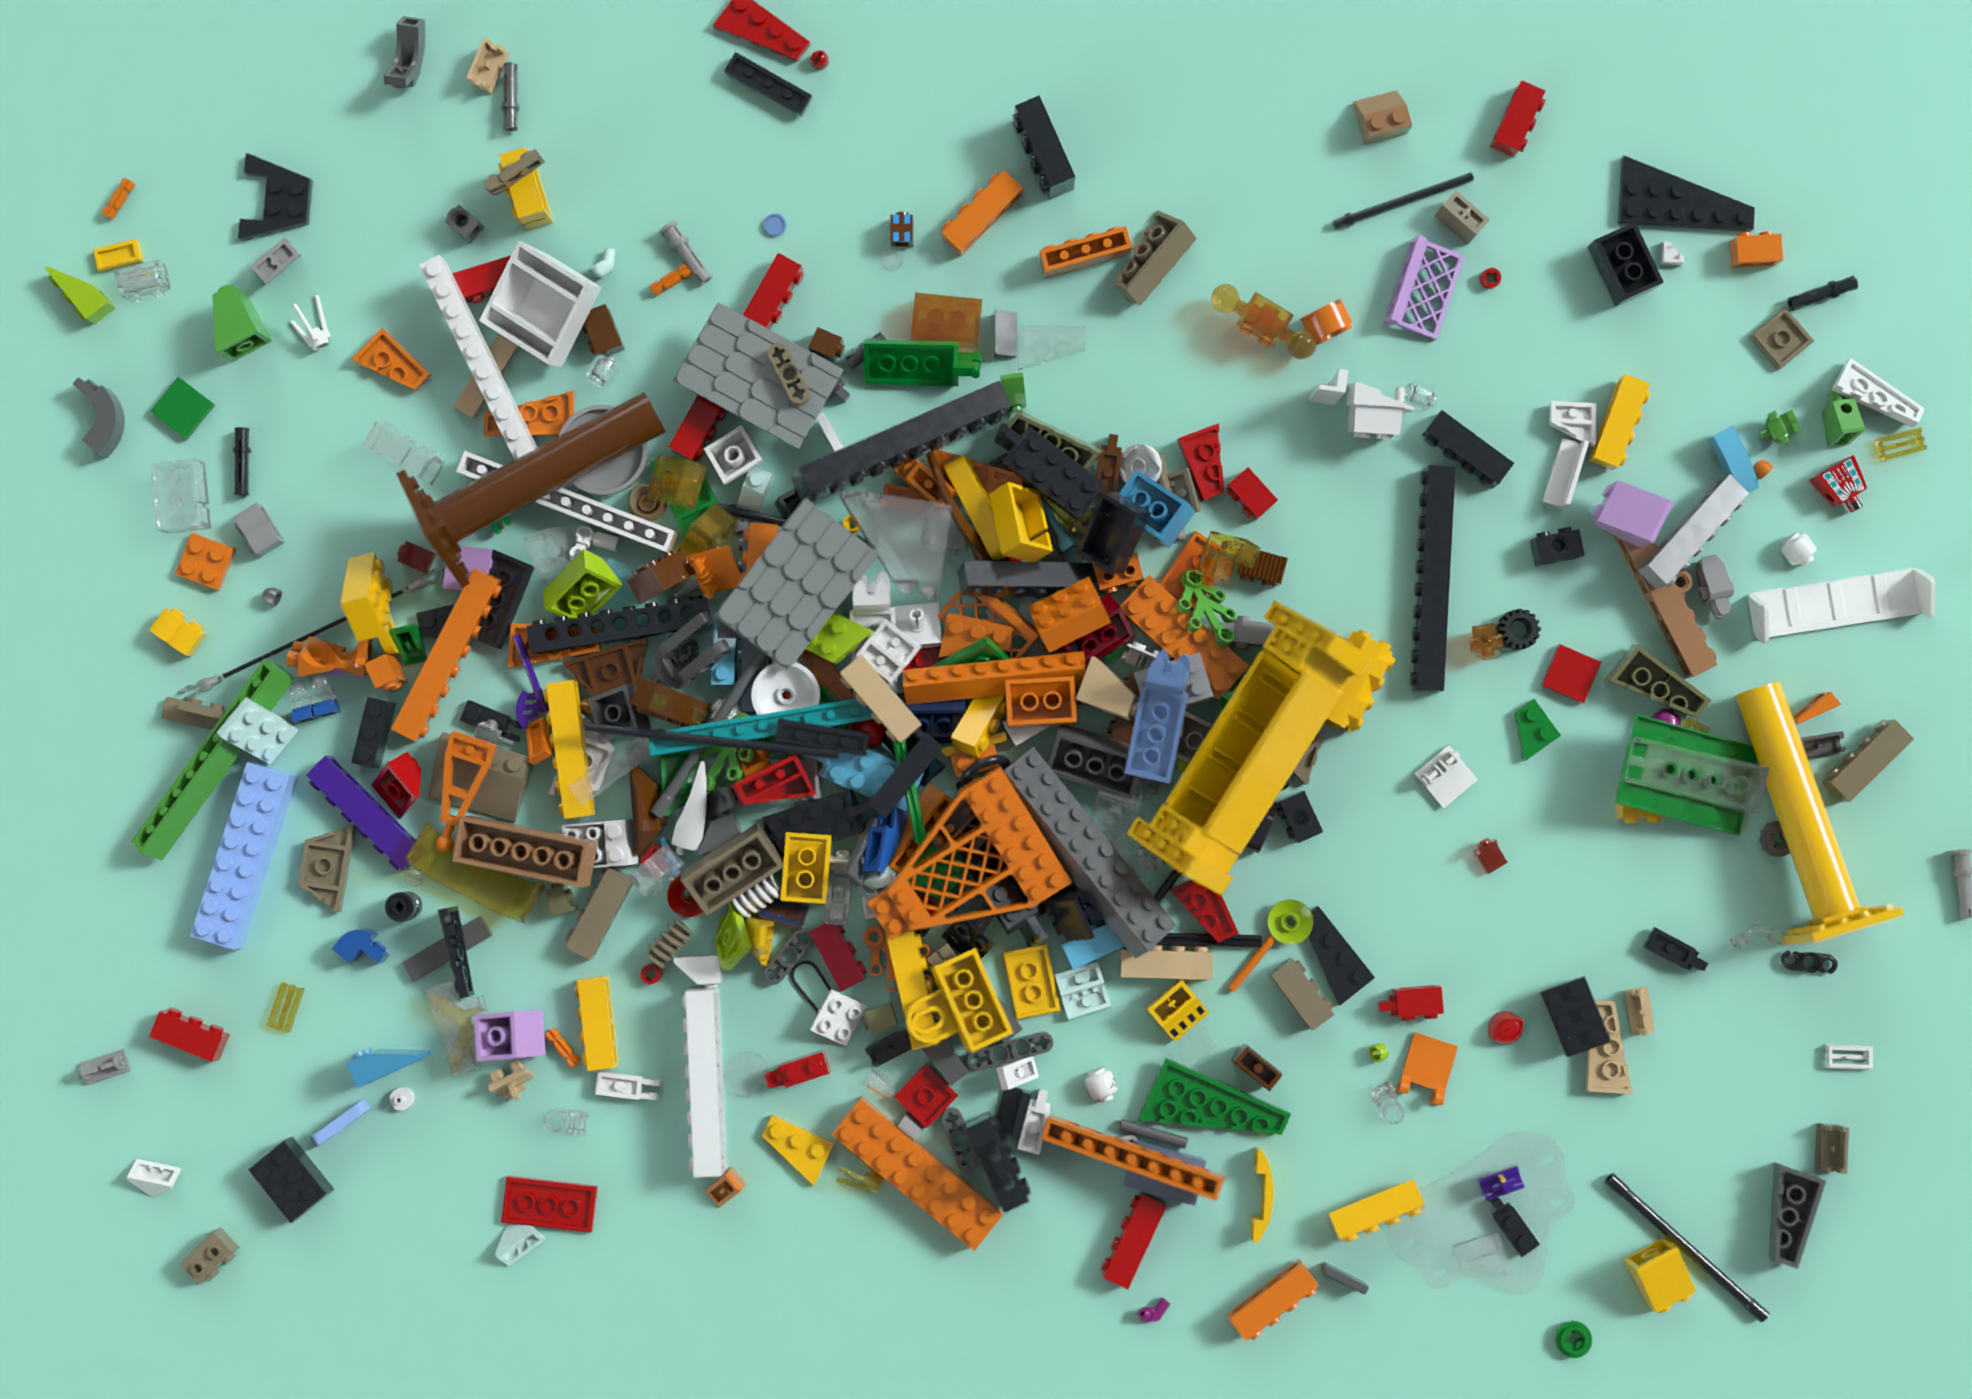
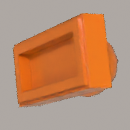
M543 716L527 725L528 759L531 764L535 765L551 756L555 752V748H552L550 744V730L547 718Z

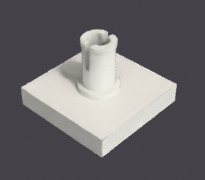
M939 602L894 606L897 628L918 643L921 648L941 647V622L937 616L940 613Z

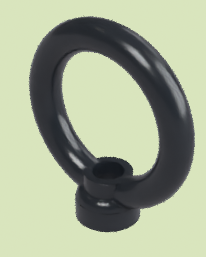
M991 755L974 762L962 773L960 780L956 783L958 792L962 787L973 781L971 776L980 769L993 764H1002L1001 768L1005 770L1011 765L1010 760L1004 755Z

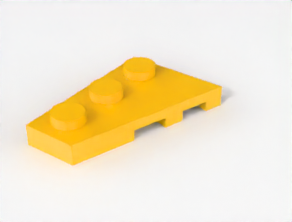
M772 1114L762 1135L813 1186L815 1185L833 1147V1142Z

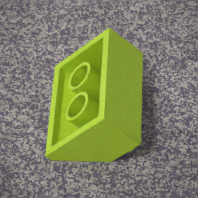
M583 549L543 590L544 609L561 617L568 616V619L577 618V614L591 613V616H593L622 587V582L601 557Z

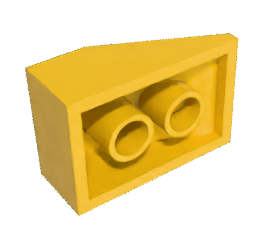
M786 832L781 901L828 904L832 835Z

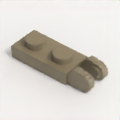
M536 149L526 151L521 155L520 160L514 164L506 165L499 175H491L488 179L486 178L484 183L485 189L491 195L497 196L544 164L545 161Z

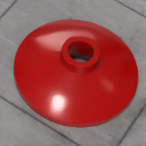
M680 874L674 878L668 887V904L680 916H697L703 910L691 894L687 897L684 896L687 888L682 883Z

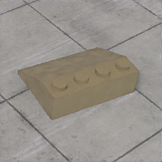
M442 732L435 754L429 798L442 801L445 752L450 733ZM496 746L491 767L469 809L516 822L533 765L529 762L528 755ZM454 757L452 785L469 791L482 765ZM451 795V804L461 807L465 799Z

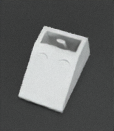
M633 819L562 825V834L598 841L593 868L639 864L638 855H635Z

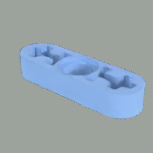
M365 1099L360 1101L314 1134L310 1139L316 1147H319L371 1109L370 1105Z

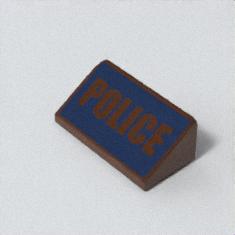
M774 897L773 903L766 901L767 906L760 909L758 916L760 918L802 929L809 906L791 901H781V898L777 899Z

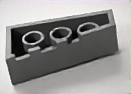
M1774 1162L1769 1257L1774 1261L1798 1269L1826 1180Z

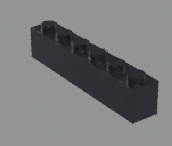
M963 561L958 570L961 596L972 598L980 596H991L992 598H1000L1002 596H1012L1013 598L1034 596L1040 599L1063 590L1087 577L1090 578L1094 588H1097L1093 563Z

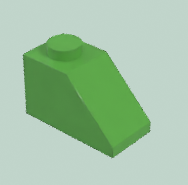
M1023 372L1000 375V382L1012 404L1008 408L1009 413L1022 411V408L1026 407Z

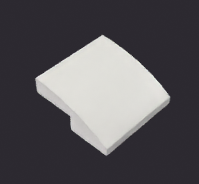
M885 619L856 656L862 655L876 672L890 683H893L918 653L921 646L889 620Z

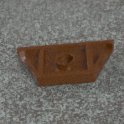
M644 637L563 661V665L570 670L592 696L625 684L635 685L637 678L642 677L648 638Z

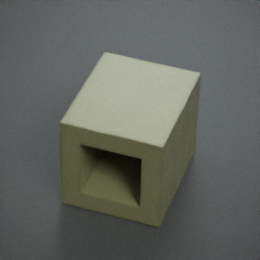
M891 1002L865 1010V1016L862 1017L865 1029H870L871 1034L898 1025Z

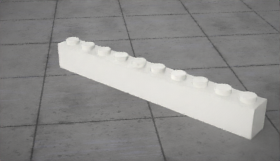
M438 255L419 264L514 460L536 449V443L446 260Z
M464 451L456 472L472 480H477L503 465ZM563 488L533 502L663 553L673 550L679 535L671 529Z

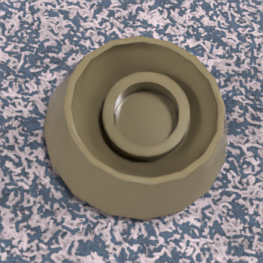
M652 483L637 485L628 497L630 513L647 521L658 519L664 513L667 506V499L662 489Z

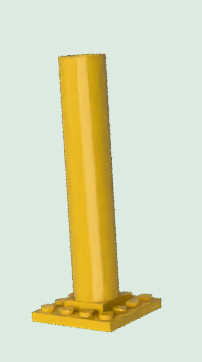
M1781 682L1766 684L1735 695L1813 919L1807 920L1809 926L1787 930L1788 935L1781 936L1783 945L1814 943L1905 916L1902 907L1893 908L1892 904L1876 907L1859 905Z

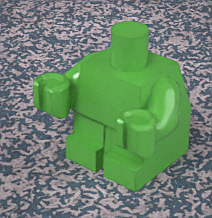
M1775 410L1767 414L1766 429L1760 431L1759 435L1762 440L1770 437L1775 443L1785 445L1790 442L1788 436L1801 431V428L1793 410L1779 416Z

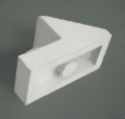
M1033 1056L1002 1064L996 1068L1002 1090H1009L1039 1077Z

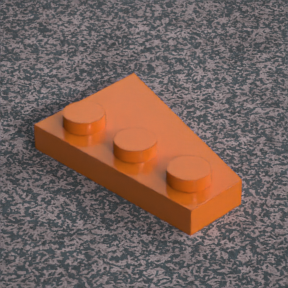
M383 328L351 359L415 391L432 376Z

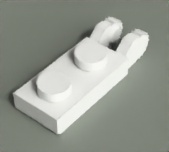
M598 1071L595 1094L636 1100L641 1098L659 1100L660 1094L656 1092H642L643 1084L660 1086L661 1080L644 1078V1076Z

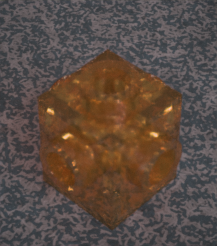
M1495 623L1472 626L1473 638H1469L1471 652L1475 651L1477 657H1481L1483 660L1493 659L1495 655L1501 654L1500 647H1504L1502 634H1498V628Z

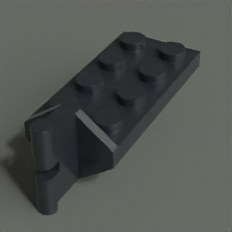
M1006 423L1000 424L994 442L1009 452L1003 459L1002 464L1078 521L1105 484L1031 427L1020 436L1010 429Z
M848 789L762 817L769 840L781 857L784 858L786 832L832 835V843L863 833L865 829L863 814L875 809L867 804L868 802L859 804L853 790Z
M987 840L978 850L985 851ZM990 844L989 852L1000 854L999 851ZM959 852L964 862H966L968 852ZM972 852L969 864L981 866L984 855ZM987 856L985 868L997 870L999 858ZM1004 859L1002 862L1001 869L1007 866ZM968 868L977 882L980 870ZM984 871L982 881L994 873ZM1013 875L1004 877L986 889V894L994 907L1027 901V896ZM1042 902L1031 908L995 914L1007 935L1019 929L1029 947L1041 943L1048 938L1047 933L1043 931L1037 920L1038 917L1046 913Z

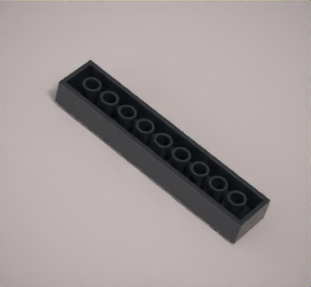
M999 380L798 467L791 481L801 501L806 498L815 504L823 500V496L826 494L836 495L844 490L843 487L849 484L853 487L864 481L863 478L867 476L877 477L884 472L883 469L890 466L892 469H895L904 464L903 461L908 458L915 460L923 456V452L926 450L936 451L943 447L942 443L949 440L951 443H954L963 438L962 435L967 432L971 435L980 431L983 425L989 424V426L997 424L1001 421V417L1007 414L1006 411L1012 404Z

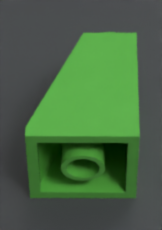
M232 284L220 287L218 292L212 295L215 350L217 353L234 362L272 342L253 303L245 292Z

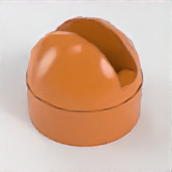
M1766 460L1756 462L1753 466L1756 477L1761 480L1773 469V466Z

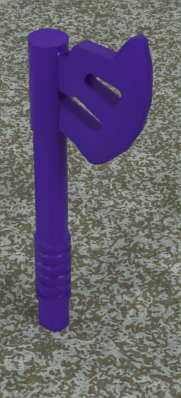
M520 634L512 637L533 689V693L522 691L516 705L518 722L523 729H526L528 721L538 717L539 711L545 712L549 710V706L545 702L544 693L534 672ZM526 700H537L533 704H525ZM532 710L531 713L523 715V711Z

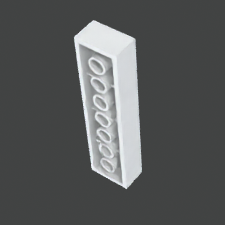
M719 987L691 988L685 991V995L682 996V1008L686 1009V1018L683 1019V1031L687 1032V1041L684 1042V1054L688 1055L689 1061L688 1065H685L686 1079L689 1078L690 1087L686 1088V1100L691 1105V1110L687 1112L688 1125L692 1126V1134L688 1135L689 1148H693V1157L689 1159L690 1171H694V1178L722 1176L727 1170Z

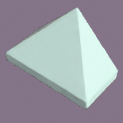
M507 1224L495 1255L506 1265L511 1266L546 1240V1238L533 1226Z

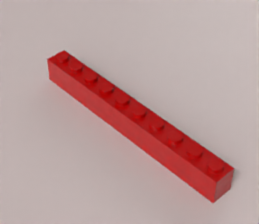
M777 253L743 316L769 330L774 323L777 324L781 319V310L784 304L788 305L793 297V288L795 285L798 286L804 277L802 265ZM697 395L668 447L671 451L691 462H696L697 459L700 460L705 453L704 446L708 439L711 441L716 434L717 429L715 427L718 421H723L728 411Z

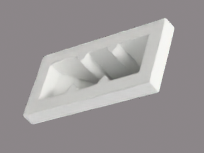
M136 1159L127 1176V1180L153 1198L173 1188L181 1168Z

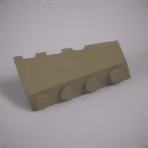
M1158 210L1153 216L1155 221L1152 226L1148 225L1144 231L1146 236L1142 243H1137L1133 249V258L1126 261L1113 283L1126 300L1138 306L1148 298L1151 292L1161 283L1162 279L1197 239L1184 221Z

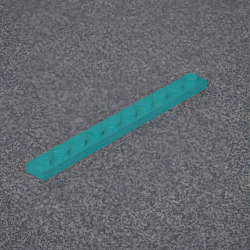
M857 699L664 731L752 740L776 736L779 718L825 726H836L872 720L873 717L870 714L873 711L868 705L863 707ZM648 738L651 756L713 746Z

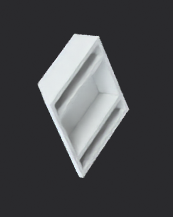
M518 241L479 321L548 365L562 367L602 287L549 254Z

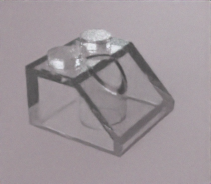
M570 525L545 529L523 538L538 579L544 583L553 580L572 561L570 559V550L575 546L576 539Z

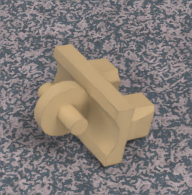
M519 1059L509 1064L512 1074L505 1076L502 1069L489 1073L491 1084L488 1085L491 1093L494 1092L497 1096L503 1094L505 1099L512 1096L516 1101L522 1098L520 1092L526 1089L524 1083L535 1077L533 1072L527 1069L523 1061Z

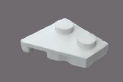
M1551 401L1549 403V425L1580 442L1584 440L1589 441L1588 446L1594 447L1596 445V403Z

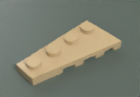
M1595 1000L1611 1042L1587 1050L1585 1090L1589 1092L1633 1094L1628 1076V1065H1626L1624 1056V1045L1620 1036V1025L1615 1001Z

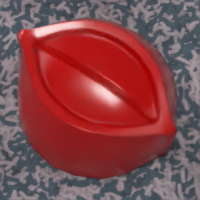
M1501 1011L1496 1013L1489 1021L1488 1036L1501 1045L1514 1044L1522 1035L1525 1021L1512 1012Z

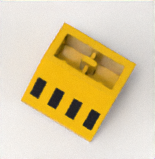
M1182 979L1175 981L1145 1007L1174 1042L1179 1040L1209 1014L1208 1010Z

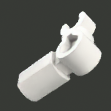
M580 526L576 531L575 546L570 550V559L573 560L575 554L580 553L583 549L588 550L591 544H594V547L617 552L620 537L599 531L595 533L589 526Z

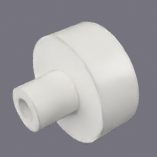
M399 1087L390 1095L391 1106L399 1111L410 1108L415 1100L413 1091L408 1087Z

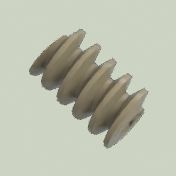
M675 917L673 918L675 926L667 924L666 927L669 932L660 931L663 937L662 940L655 937L656 946L648 944L650 952H645L655 964L663 969L667 966L665 960L668 962L673 960L671 954H679L677 947L682 949L685 947L683 940L690 942L692 940L690 934L694 935L683 922Z

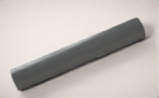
M1125 1119L1121 1120L1119 1127L1121 1131L1184 1149L1188 1141L1187 1137Z

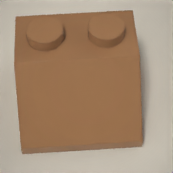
M1397 90L1353 102L1365 145L1408 134L1412 127L1407 104Z

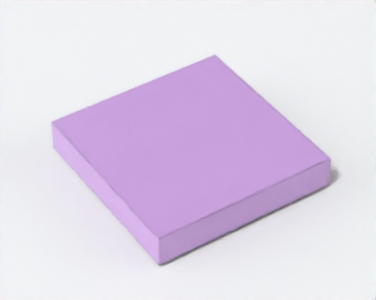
M460 545L462 550L460 552L462 555L460 562L463 561L469 570V574L466 575L467 578H469L474 568H479L489 574V570L492 568L493 550ZM446 566L443 588L462 591L464 587L460 586Z

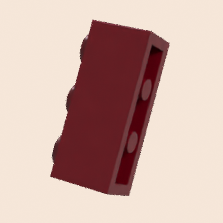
M835 918L809 931L840 992L866 979L865 973H867V969L862 961H857L854 955L857 951L852 941L847 942L843 934L846 933V930L840 920L836 922Z

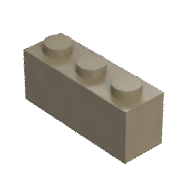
M1289 958L1269 973V975L1307 1027L1313 1031L1334 1015L1331 1011L1333 1005L1326 996L1322 998L1317 992L1320 989L1312 978L1308 980L1304 972L1306 969L1299 960L1294 961Z

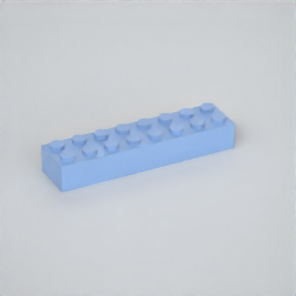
M246 763L190 937L232 950L243 948L298 779L297 775L259 763Z

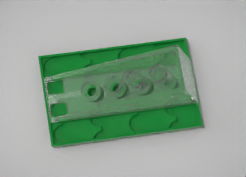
M1634 714L1616 792L1615 804L1740 836L1744 815L1760 813L1769 767L1756 765L1757 758L1751 745L1640 714Z

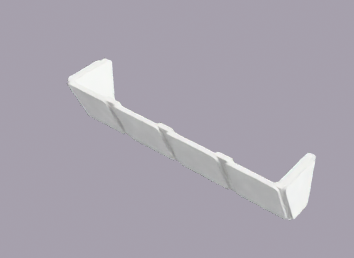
M1907 568L1874 575L1869 574L1829 582L1824 581L1792 586L1790 588L1753 592L1748 596V604L1754 636L1765 644L1769 643V637L1916 614H1924L1928 618H1932L1935 616V579L1922 569Z

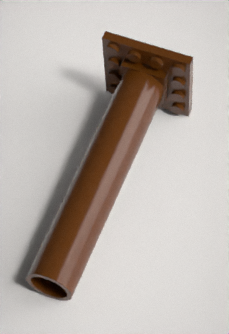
M643 392L437 501H434L430 494L427 495L423 489L419 490L420 485L414 475L409 477L405 469L396 473L426 539L460 586L464 587L470 584L466 576L469 574V570L463 561L460 562V558H462L460 552L462 550L458 543L459 541L666 433L648 397Z

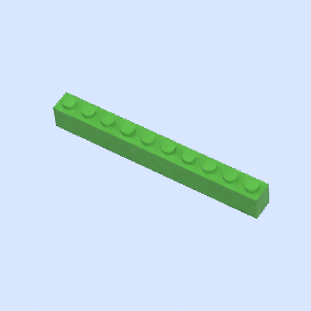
M263 659L131 840L141 854L163 860L171 850L172 846L243 750L221 738L217 734L218 730L246 697L272 711L295 679L284 667Z

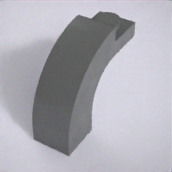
M402 16L396 23L397 46L392 66L384 74V84L392 85L394 88L415 86L421 72L425 50V19Z
M78 377L72 384L93 402L96 409L94 426L82 441L97 454L108 458L118 446L124 432L125 418L123 408L117 396L109 388L102 385L98 386L90 379L85 381Z

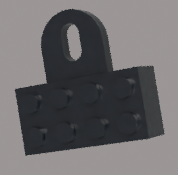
M990 1111L965 1122V1131L1003 1212H1009L1029 1202L1031 1188L1026 1177L1022 1179L1020 1177V1164L1016 1156L1011 1157L1009 1153L1011 1152V1145L1006 1135L1002 1137L999 1132L1001 1131V1124L997 1116H992Z

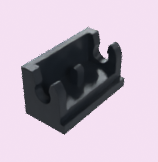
M905 1026L865 1048L874 1067H878L912 1049L907 1027Z

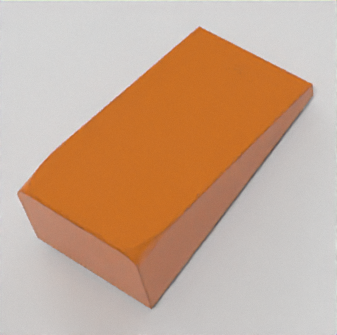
M1821 692L1793 716L1795 724H1800L1838 707L1841 703L1832 692Z

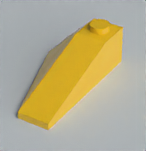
M746 917L744 923L752 944L750 951L761 966L767 967L775 922L762 918Z

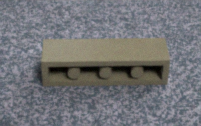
M1895 719L1880 721L1874 727L1875 731L1870 736L1867 735L1859 741V747L1854 752L1850 751L1842 758L1843 763L1838 768L1834 767L1826 774L1827 778L1822 783L1841 802H1851L1914 740Z
M613 866L608 867L607 870L604 868L598 877L600 883L597 889L593 888L587 898L589 904L586 910L582 909L577 916L576 921L579 923L575 930L571 929L565 939L568 942L565 948L588 960L593 959L636 879Z

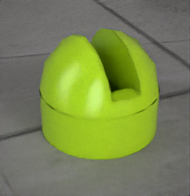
M1383 1043L1370 1046L1369 1055L1371 1059L1376 1063L1384 1061L1389 1056V1051L1387 1052L1386 1049L1387 1046Z

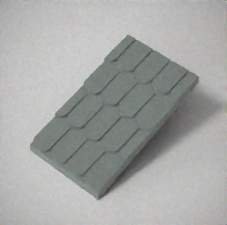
M718 302L674 377L673 382L799 449L844 369ZM773 344H784L789 350L810 391V400L805 405H796L789 398L768 356V350ZM779 349L776 350V355L773 358L777 357L782 365L786 364L782 356L784 352H781ZM786 369L783 373V378L785 380L794 379L796 375L795 370ZM797 384L793 385L796 391L794 398L803 399L805 391L801 392Z
M805 498L713 616L783 668L789 670L836 608L865 574L879 553Z

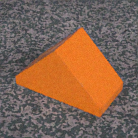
M731 1167L712 1183L705 1192L720 1208L745 1187L746 1183Z

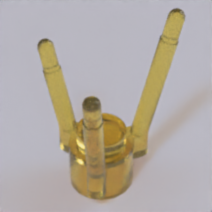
M850 1151L871 1172L866 1171L864 1176H860L850 1170L839 1167L840 1172L861 1182L858 1183L840 1177L837 1178V1182L876 1194L884 1177Z

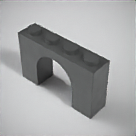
M998 997L1013 1031L1012 1034L1002 1038V1041L1006 1043L1023 1028ZM950 1036L941 1040L939 1044L921 1048L950 1086L969 1072L968 1067L954 1051Z

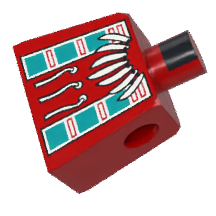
M1854 455L1841 460L1809 479L1810 483L1830 506L1835 507L1845 503L1850 513L1863 507L1857 495L1866 490L1867 485Z

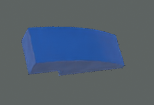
M895 807L886 818L881 814L878 815L877 826L870 827L862 872L882 873L889 864L902 838L908 817L907 811Z

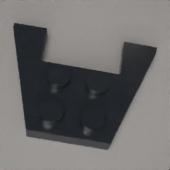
M246 153L244 173L249 176L267 177L263 220L240 219L238 239L246 241L251 237H262L271 232L285 231L309 225L313 181L308 177Z

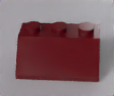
M1110 593L1101 597L1100 600L1111 623L1062 646L1065 653L1084 651L1086 668L1092 656L1100 660L1135 638L1122 608Z

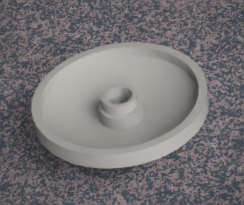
M593 405L576 412L564 424L559 436L614 408V406ZM648 443L635 448L571 483L577 488L594 495H612L626 490L639 479L645 469L648 459Z

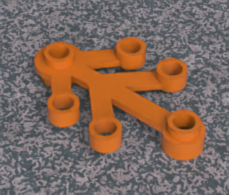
M871 926L866 929L863 936L865 944L871 948L869 971L873 976H880L883 973V966L880 964L881 949L887 954L888 980L886 988L891 992L897 991L898 985L895 989L889 987V982L892 980L896 981L889 946L886 942V933L879 926ZM873 933L879 935V940L876 942L871 940ZM923 944V947H926L928 952L926 955H921V957L926 958L930 955V948L928 945ZM874 965L880 967L878 974H874L872 971ZM925 974V975H926V979H927V980H928V979L931 980L932 987H933V986H934V980H933V978H932L930 975Z

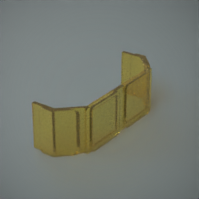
M428 822L406 856V861L436 882L470 898L495 913L517 922L525 923L545 889L542 881L539 880L535 884L511 873L452 861L455 844L448 853L438 851L436 840L441 834L434 830L432 824Z

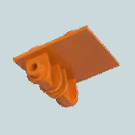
M729 545L687 555V559L696 573L694 575L700 589L707 599L714 598L716 592L736 587L741 580V573Z

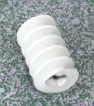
M774 874L769 876L770 879H764L761 884H756L753 889H748L747 893H742L739 895V898L732 900L742 915L749 918L752 915L751 911L757 913L759 912V906L765 908L767 906L766 901L773 903L774 897L777 899L781 898V886Z

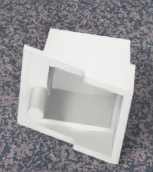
M1354 382L1348 384L1346 405H1349L1348 432L1354 433L1353 437L1370 438L1371 434H1376V439H1393V435H1400L1403 412L1414 411L1413 406L1403 403L1405 388L1396 387L1395 399L1382 395L1381 390L1363 383Z

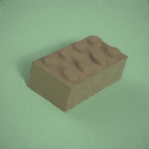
M756 823L681 871V881L706 916L783 868V858L760 825Z

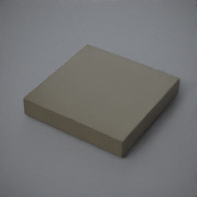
M1786 307L1781 309L1749 336L1777 370L1784 367L1814 342L1813 338Z

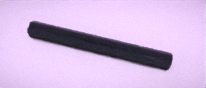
M1168 933L1156 945L1262 947L1263 940L1261 935L1238 934L1218 943L1211 934Z

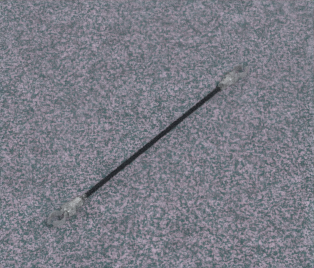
M439 569L430 570L428 576L420 575L416 577L414 581L408 583L401 590L391 594V599L403 593H411L418 589L427 588L432 581L428 577L431 576L434 570ZM441 574V578L438 581L433 582H440L443 579L444 574ZM344 616L294 641L302 642L307 640L309 636L313 637L348 619ZM294 641L227 673L203 678L197 682L196 686L187 685L182 693H186L190 686L198 687L199 690L196 691L195 696L190 697L196 698L199 695V691L207 692L212 690L214 686L220 684L227 677L292 647Z

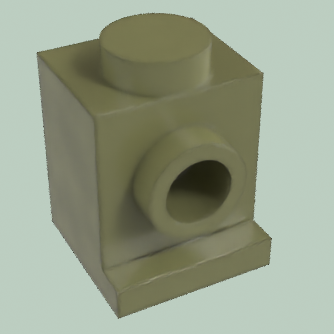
M553 883L551 884V889L545 890L552 916L578 910L577 905L572 906L574 895L572 889H568L567 885Z

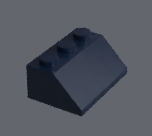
M897 693V696L906 705L905 694ZM965 699L906 705L922 724L919 727L922 732L929 734L938 743H952L951 736L966 712Z

